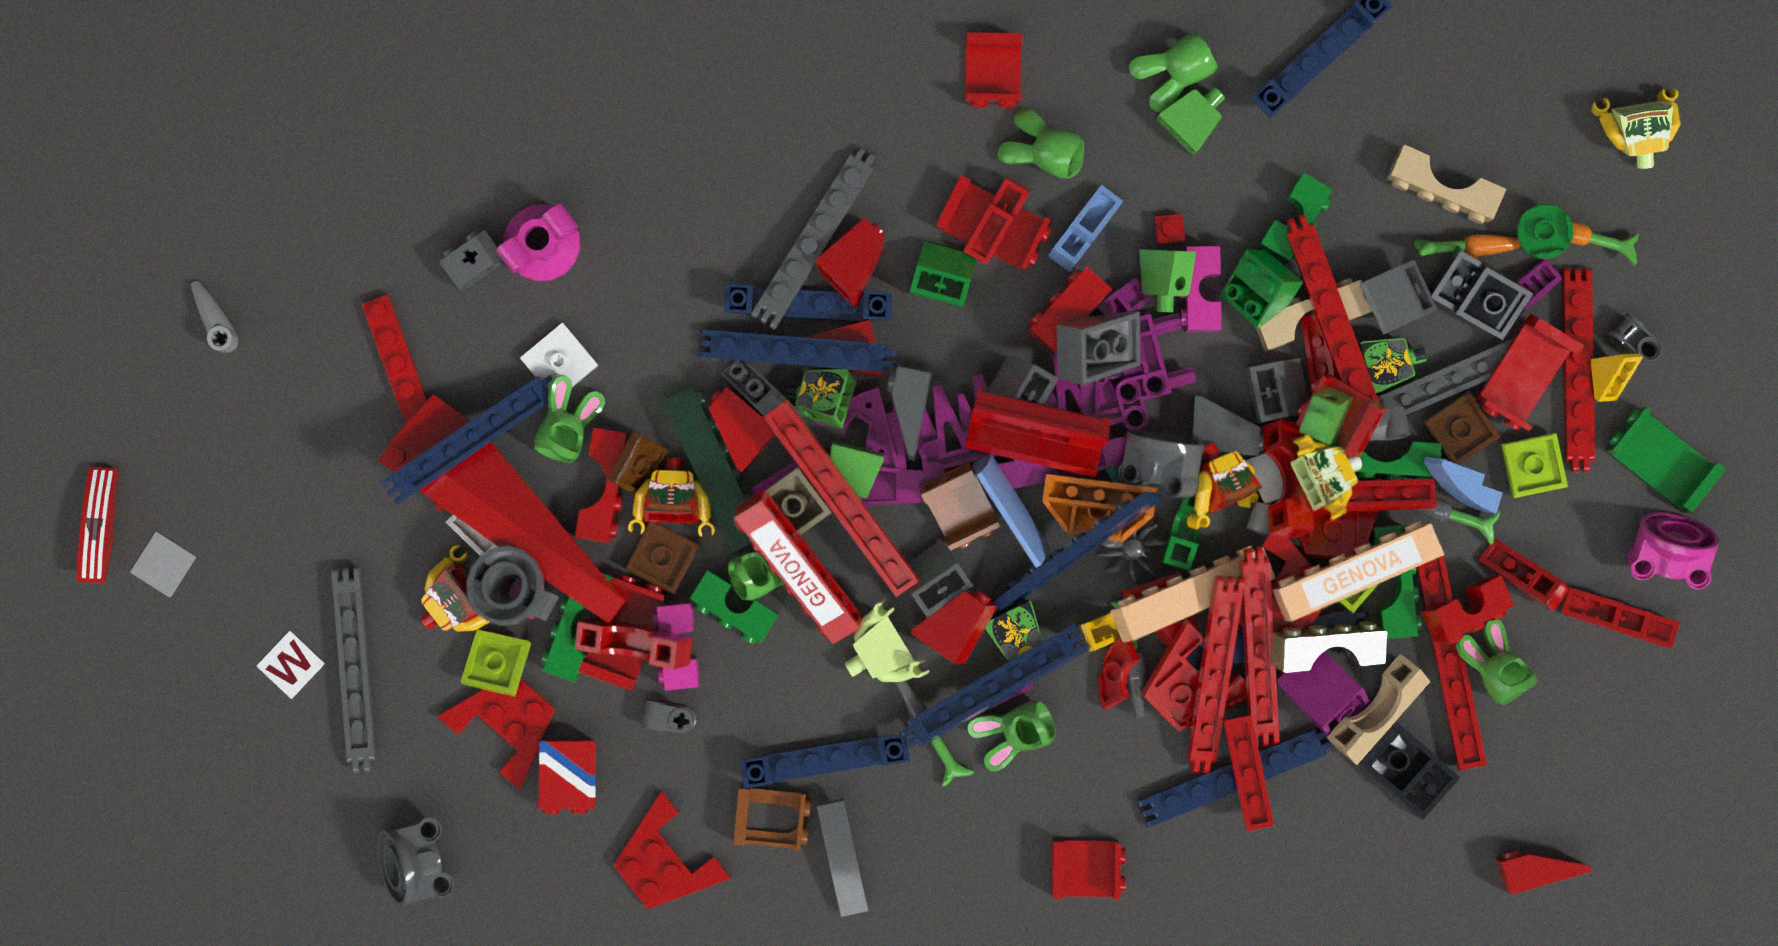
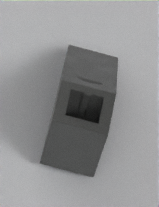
M734 360L721 373L763 416L786 400L747 361ZM793 406L799 416L802 417L803 415Z

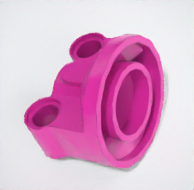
M562 203L554 207L548 204L532 205L519 211L510 220L503 236L504 243L496 251L512 273L518 272L521 276L534 281H552L565 275L577 261L581 250L578 225ZM535 228H545L549 234V242L544 249L532 250L527 246V236Z
M1667 512L1648 513L1641 519L1634 545L1628 550L1626 560L1632 575L1636 579L1646 580L1654 574L1670 579L1685 578L1687 585L1691 588L1702 589L1711 582L1710 569L1719 545V537L1711 528L1690 517ZM1642 560H1645V561H1646V562L1643 563V564L1636 565L1639 561H1642ZM1695 570H1701L1696 574H1691Z

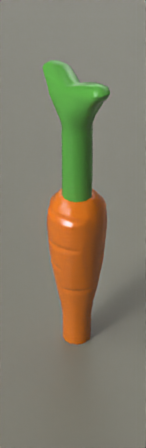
M1572 222L1574 226L1572 244L1583 246L1591 243L1613 249L1621 253L1633 266L1636 265L1637 256L1634 244L1638 240V233L1626 239L1618 240L1594 233L1589 226L1582 223Z
M1473 234L1467 236L1463 241L1433 242L1419 239L1414 242V246L1419 250L1421 256L1453 252L1457 245L1477 257L1522 249L1517 238L1487 234Z

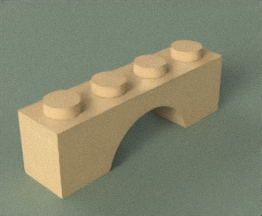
M1403 145L1398 150L1386 178L1392 181L1391 185L1403 191H1407V189L1413 190L1418 193L1417 197L1428 202L1436 200L1443 204L1442 207L1453 213L1461 211L1468 214V219L1478 224L1488 223L1494 219L1506 191L1505 188L1482 178L1475 181L1468 188H1448L1434 177L1430 168V155L1407 145Z
M1352 278L1336 283L1349 320L1372 312L1369 302L1364 297L1363 289L1360 285L1362 283L1361 280L1353 283ZM1300 297L1293 299L1285 309L1260 328H1256L1264 352L1294 341L1298 321L1305 313L1314 311L1310 299L1302 302Z
M1399 654L1382 674L1380 690L1372 703L1361 713L1352 717H1344L1327 736V739L1337 750L1358 765L1430 683V680L1420 668Z

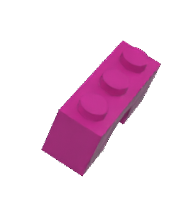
M1220 246L1186 247L1184 251L1196 252L1190 293L1188 296H1180V298H1185V309H1180L1181 326H1185V332H1219L1222 330L1221 302H1210L1202 298L1199 293V283L1203 278L1218 277L1221 274Z
M692 602L658 605L657 612H653L654 629L659 628V631L674 634L693 632L695 627ZM691 657L690 665L675 670L658 667L659 684H664L665 690L699 687L698 658Z

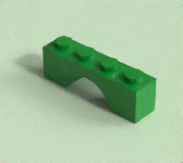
M1425 442L1408 443L1402 455L1391 462L1374 460L1363 451L1359 457L1362 462V468L1354 473H1359V478L1376 479V474L1387 475L1386 480H1403L1404 476L1414 477V479H1431L1434 477L1425 465L1424 459L1425 457L1441 459V444ZM1335 443V446L1330 445L1331 448L1341 447L1345 451V448Z
M1407 525L1373 528L1370 534L1371 546L1381 543L1379 538L1386 534L1395 532L1397 536L1406 532L1404 527ZM1416 567L1396 575L1397 586L1394 597L1385 607L1377 611L1378 627L1387 631L1386 639L1418 636V630H1421V617L1419 613H1416L1415 602L1419 601L1417 586H1413L1412 575L1416 574Z
M603 573L609 581H611V578L614 577L609 574ZM565 595L562 601L560 611L564 613L560 623L555 622L550 637L554 638L551 649L546 648L541 664L545 665L544 672L577 682L580 676L578 671L581 662L586 658V654L581 650L575 649L574 625L578 615L586 607L570 596Z

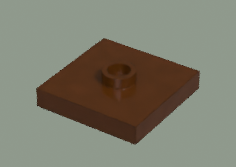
M1467 391L1422 421L1435 443L1441 444V451L1446 459L1457 465L1501 437L1470 391Z
M633 431L607 480L635 494L644 481L652 477L653 471L660 469L669 449Z
M649 522L625 569L675 594L700 545L657 522Z

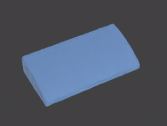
M988 453L972 464L973 469L1037 568L1043 563L1049 553V543L992 454Z

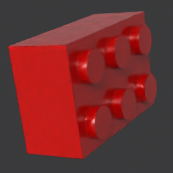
M1086 267L1083 271L1078 268L1065 283L1068 288L1064 292L1059 289L1047 303L1050 308L1045 313L1040 310L1028 324L1031 327L1028 334L1052 356L1057 352V324L1075 318L1088 317L1112 290L1089 267Z

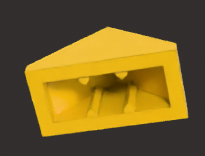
M1640 353L1621 354L1590 359L1595 399L1598 402L1617 401L1643 356Z
M1111 613L1078 624L1079 630L1085 638L1083 640L1084 643H1088L1090 646L1089 652L1111 644L1120 638Z

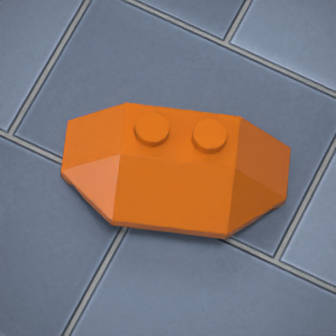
M1046 474L1042 502L1067 535L1077 536L1082 532L1088 533L1094 529L1095 526L1093 524L1104 516L1110 517L1117 512L1116 507L1122 502L1129 499L1133 501L1146 491L1157 492V488ZM1155 505L1107 540L1124 542L1154 517Z

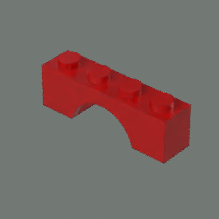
M1279 419L1262 426L1264 454L1275 462L1283 482L1282 494L1275 504L1268 506L1269 533L1296 538L1314 531L1312 507L1290 464L1301 457L1297 454L1300 451L1299 446L1293 440L1306 436V434L1300 432V426L1296 425L1297 422Z
M593 428L589 456L597 460L603 467L606 475V488L603 496L596 504L579 510L575 538L610 544L611 538L616 539L619 523L614 522L616 511H621L623 495L619 494L620 487L607 479L628 442L629 434Z
M590 618L579 621L577 624L575 649L596 654L636 656L648 660L649 665L675 670L690 665L693 637L614 621L607 623L603 619Z

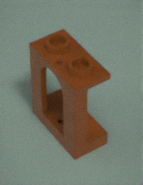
M740 786L738 790L733 845L744 846L745 844L793 848L796 851H800L801 844L807 845L808 828H804L803 823L804 816H810L811 800H806V793L744 788ZM750 802L791 806L799 814V824L795 830L786 833L747 829Z

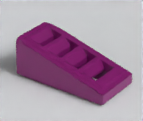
M1547 259L1540 261L1517 280L1518 283L1523 284L1534 293L1520 314L1563 279ZM1541 270L1550 280V283H1547L1537 271ZM1530 277L1540 286L1541 290L1530 280Z

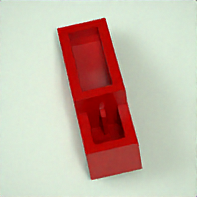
M1007 176L966 245L964 252L988 265L1030 194L1031 189Z

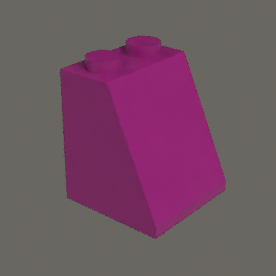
M1322 651L1316 657L1310 670L1281 671L1278 675L1279 679L1276 681L1284 694L1326 736L1334 730L1344 717H1352L1359 714L1370 703L1363 687L1325 651Z

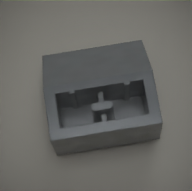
M1415 260L1402 264L1360 284L1364 297L1369 302L1375 315V321L1383 334L1438 310Z
M1008 355L987 392L1044 405L1057 384L1058 378L1032 363Z
M1300 358L1249 367L1245 370L1256 424L1297 416L1301 405L1305 401H1309Z
M942 540L908 562L919 577V582L911 586L908 591L926 617H929L961 593L973 587Z

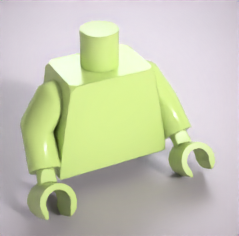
M883 598L862 618L860 629L854 633L855 643L853 647L858 655L844 663L852 677L867 669L872 678L877 677L881 682H903L928 674L929 670L923 672L919 668V663L924 662L925 659L921 658L914 661L888 618L894 611V608H891L889 611L884 610L882 603L886 599Z

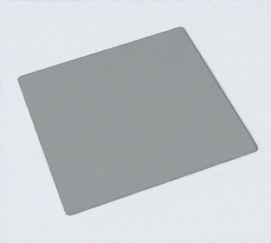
M155 532L130 573L171 598L195 561L196 556L158 532Z

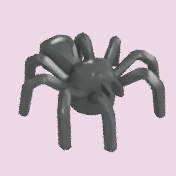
M1158 523L1147 526L1138 537L1136 536V531L1124 542L1106 540L1100 544L1107 548H1120V550L1097 551L1096 555L1098 557L1123 555L1118 565L1106 569L1105 573L1111 574L1121 570L1127 560H1129L1133 583L1138 584L1139 579L1135 571V560H1137L1152 576H1156V570L1141 557L1148 558L1144 553L1150 552V549L1145 548V546L1167 544L1166 540L1143 541V538L1150 531L1158 528Z

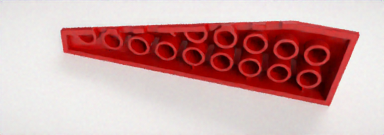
M433 394L393 438L378 461L395 472L471 420ZM492 442L419 490L496 546H511L529 553L537 560L543 573V579L607 623L613 620L626 600L595 566L590 557L579 547L574 538L563 528L557 518L530 486L524 482L519 473L508 463Z

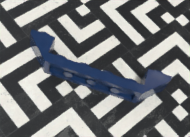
M1358 0L1343 16L1274 79H1271L1251 99L1271 118L1370 29L1393 5L1388 0Z
M725 284L724 312L751 316L767 288H754L753 285ZM800 290L783 318L856 322L870 320V322L891 321L892 292L864 291L859 304L853 308L839 292ZM761 310L759 317L764 315V310Z
M900 734L877 736L740 760L744 788H750L802 777L877 765L886 766L910 762L909 750L905 744L907 737L906 735L902 737Z

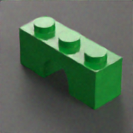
M1304 172L1298 178L1286 200L1294 204L1299 211V215L1304 214L1307 223L1313 222L1316 228L1318 222L1314 219L1319 211L1324 213L1330 205L1332 198L1329 195L1333 189ZM1274 220L1257 247L1268 251L1272 256L1285 264L1291 258L1295 260L1286 236V232L1290 231L1289 226ZM1299 221L1296 224L1297 228L1301 227Z
M1196 495L1193 497H1180L1160 563L1190 571L1198 547L1197 541L1201 527L1196 530L1190 528L1187 524L1189 515L1196 512L1194 510Z
M707 570L690 597L695 602L692 607L705 615L709 611L718 616L716 622L729 630L732 626L742 631L740 637L753 645L756 641L762 643L780 614L757 600H754L746 612H733L726 602V597L732 584Z

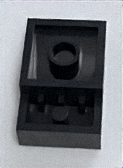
M1458 245L1428 289L1432 299L1501 340L1504 339L1534 294L1511 277Z
M1396 721L1359 762L1363 768L1422 821L1460 779L1433 752Z

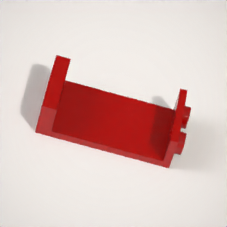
M961 175L936 224V228L968 244L996 195L971 184L970 179ZM1021 208L993 257L1024 272L1027 266L1033 268L1040 254L1035 250L1040 241L1046 242L1052 230L1048 226L1050 219L1047 217L1042 219Z
M1529 314L1476 397L1478 401L1484 404L1481 409L1494 417L1498 413L1505 416L1504 423L1517 431L1520 427L1530 431L1532 426L1525 422L1569 352L1571 351L1579 355L1584 345L1542 319Z
M620 574L619 578L612 577L610 582L626 600L612 621L654 629L653 612H657V606L664 604L667 596L661 593L662 588L646 583L645 587L636 585L635 578ZM587 652L586 658L581 662L578 672L631 691L634 689L644 659L624 654H596Z

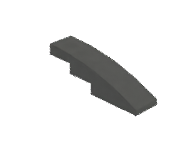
M844 798L816 804L841 917L868 911V905Z

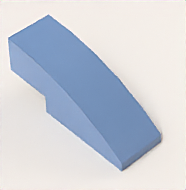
M1101 185L1051 250L1048 257L1068 272H1071L1123 203V200Z
M1425 457L1424 463L1428 470L1451 496L1475 510L1497 514L1502 492L1482 485L1485 474L1443 459Z

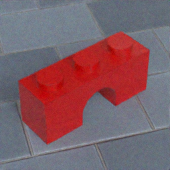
M1501 575L1485 577L1465 588L1470 601L1467 612L1462 609L1458 599L1443 600L1421 612L1435 643L1447 642L1448 645L1456 643L1463 639L1462 634L1468 631L1472 633L1484 628V622L1489 619L1494 621L1507 615L1505 611L1515 605Z

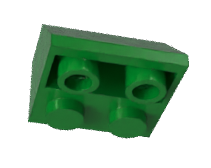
M924 241L911 285L910 295L963 310L977 259L965 252Z
M1246 250L1220 296L1256 328H1260L1290 305L1303 281L1268 251Z

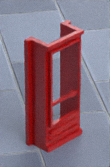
M982 388L978 389L964 448L1096 477L1102 446H1106L1108 442L1111 418L1104 417L1102 420L1097 417L1080 415V413L988 392L984 393ZM1021 427H1025V428H1029V429H1033V430L1027 431L1026 429L1021 428Z

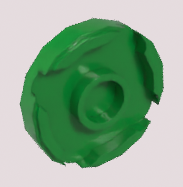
M1539 204L1529 208L1521 216L1517 225L1516 237L1520 247L1528 255L1536 259H1551L1561 255L1568 248L1573 239L1574 226L1570 216L1558 206Z

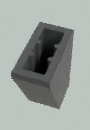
M1201 396L1192 397L1190 439L1204 443V447L1215 443L1221 455H1227L1236 451L1240 456H1259V451L1264 449L1263 434H1260V427Z

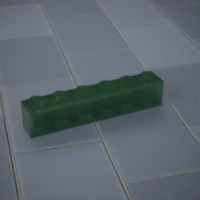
M691 387L663 400V406L701 486L707 494L710 505L732 551L735 553L752 545L751 539L745 532L743 533L737 528L734 521L737 506L751 498L748 491L743 493L739 482L743 481L737 467L731 468L727 457L731 455L725 442L719 443L715 432L719 431L713 416L707 418L703 407L707 406V403L701 391L695 393V390Z

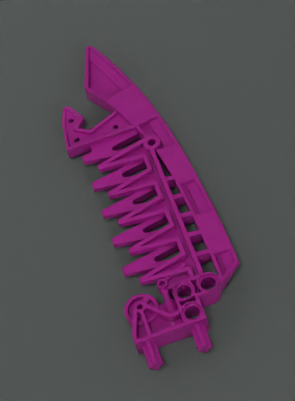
M1178 313L1153 320L1151 314L1140 316V366L1096 380L1095 383L1093 381L1084 385L1080 384V390L1077 383L1058 379L1056 384L1057 399L1052 390L1044 405L1066 410L1065 391L1070 390L1082 415H1088L1093 418L1097 417L1102 420L1104 417L1111 418L1110 425L1122 423L1127 431L1143 430L1148 421L1144 401L1169 395L1172 393L1171 389L1196 383V376L1192 366L1169 373L1166 372L1157 340V335L1182 329ZM1054 354L1055 377L1058 378V354ZM982 374L973 376L976 400L978 389L982 388V392L986 393L988 387ZM1123 378L1124 380L1120 381L1115 388L1110 382ZM1156 378L1160 381L1161 389L1159 392L1154 393L1148 390V379ZM1123 385H1129L1134 389V397L1132 399L1126 400L1121 397L1120 388ZM942 386L933 387L936 430L925 409L917 450L922 459L923 470L906 469L904 440L894 403V412L886 414L879 387L852 397L843 429L846 430L855 416H857L869 425L865 449L877 452L882 449L885 452L883 463L868 497H860L866 506L925 502L921 496L919 485L950 471L946 469L960 466L968 461L969 463L976 462L988 454L964 448L972 415L964 393L958 395L959 424ZM867 403L872 404L870 409L866 408ZM1135 411L1141 415L1142 421L1139 426L1134 427L1128 423L1127 416L1130 412ZM816 421L819 425L833 427ZM949 422L962 449L946 453L944 423ZM1126 436L1108 440L1107 445L1102 446L1097 471L1120 466L1123 463L1127 443ZM1013 459L1012 462L998 464L1013 488L1045 483L1046 474L1066 477L1081 475ZM795 461L752 488L753 495L764 489H769L798 468L797 462ZM980 482L985 494L988 493L982 485V483Z

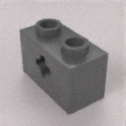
M479 230L474 231L465 238L467 241L459 248L453 246L443 254L444 258L439 261L454 284L462 292L504 263L496 251L498 248L497 244L486 230L482 232ZM469 253L476 255L475 264L467 262L469 260L467 256Z

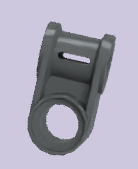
M1629 313L1623 316L1624 320L1614 330H1609L1607 333L1610 340L1627 354L1640 353L1643 358L1639 364L1650 363L1658 359L1662 354L1661 342L1635 316ZM1643 343L1648 344L1652 348L1651 357H1646L1642 354L1641 346Z
M645 700L642 728L686 733L696 725L697 715L692 708L660 700ZM685 713V718L689 719V723L682 727L677 717Z

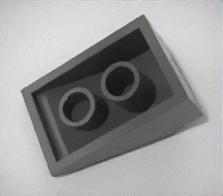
M1129 311L1081 317L1057 324L1058 379L1084 385L1140 366V312Z
M897 367V372H891L888 392L892 393L908 458L914 461L931 381V373Z

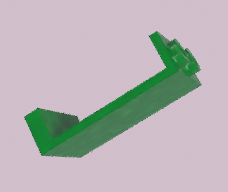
M1648 406L1642 407L1639 410L1635 408L1627 416L1625 421L1628 424L1622 431L1617 430L1609 439L1608 443L1611 445L1606 452L1683 513H1692L1726 471V468L1718 462H1709L1649 414L1652 409Z

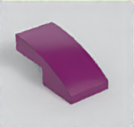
M1135 277L1097 305L1096 309L1101 315L1138 311L1153 298L1149 294L1142 292V285Z

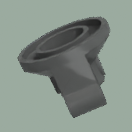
M1127 431L1124 460L1118 470V476L1122 484L1147 486L1151 483L1160 484L1163 487L1164 493L1169 497H1193L1196 495L1204 443L1186 437L1159 432Z
M511 546L494 547L482 554L471 567L467 579V596L473 610L484 620L498 625L517 624L529 616L547 621L560 597L544 587L543 573L537 560L526 551ZM516 578H522L521 593L513 601L508 594L509 585Z
M417 818L410 825L382 830L378 835L377 854L382 878L389 896L400 907L417 903L430 897H446L453 891L454 881L452 877L441 870V859L435 841L441 834V825L434 818ZM424 823L429 827V834L426 838L422 836L420 830ZM436 878H439L442 882V888L439 892H436L433 888Z

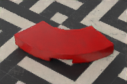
M1121 637L1111 645L1105 654L1102 672L1098 676V693L1103 710L1110 709L1129 698L1127 690L1128 675L1132 666L1139 661L1132 641L1122 642Z

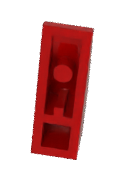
M1494 538V543L1492 545L1489 544L1478 559L1480 563L1498 576L1501 575L1509 584L1552 613L1569 591L1563 580Z
M1519 849L1502 853V858L1495 859L1504 890L1510 895L1592 872L1591 866L1584 863L1526 852L1519 853Z

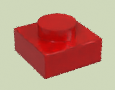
M1182 214L1154 217L1157 245L1185 242Z

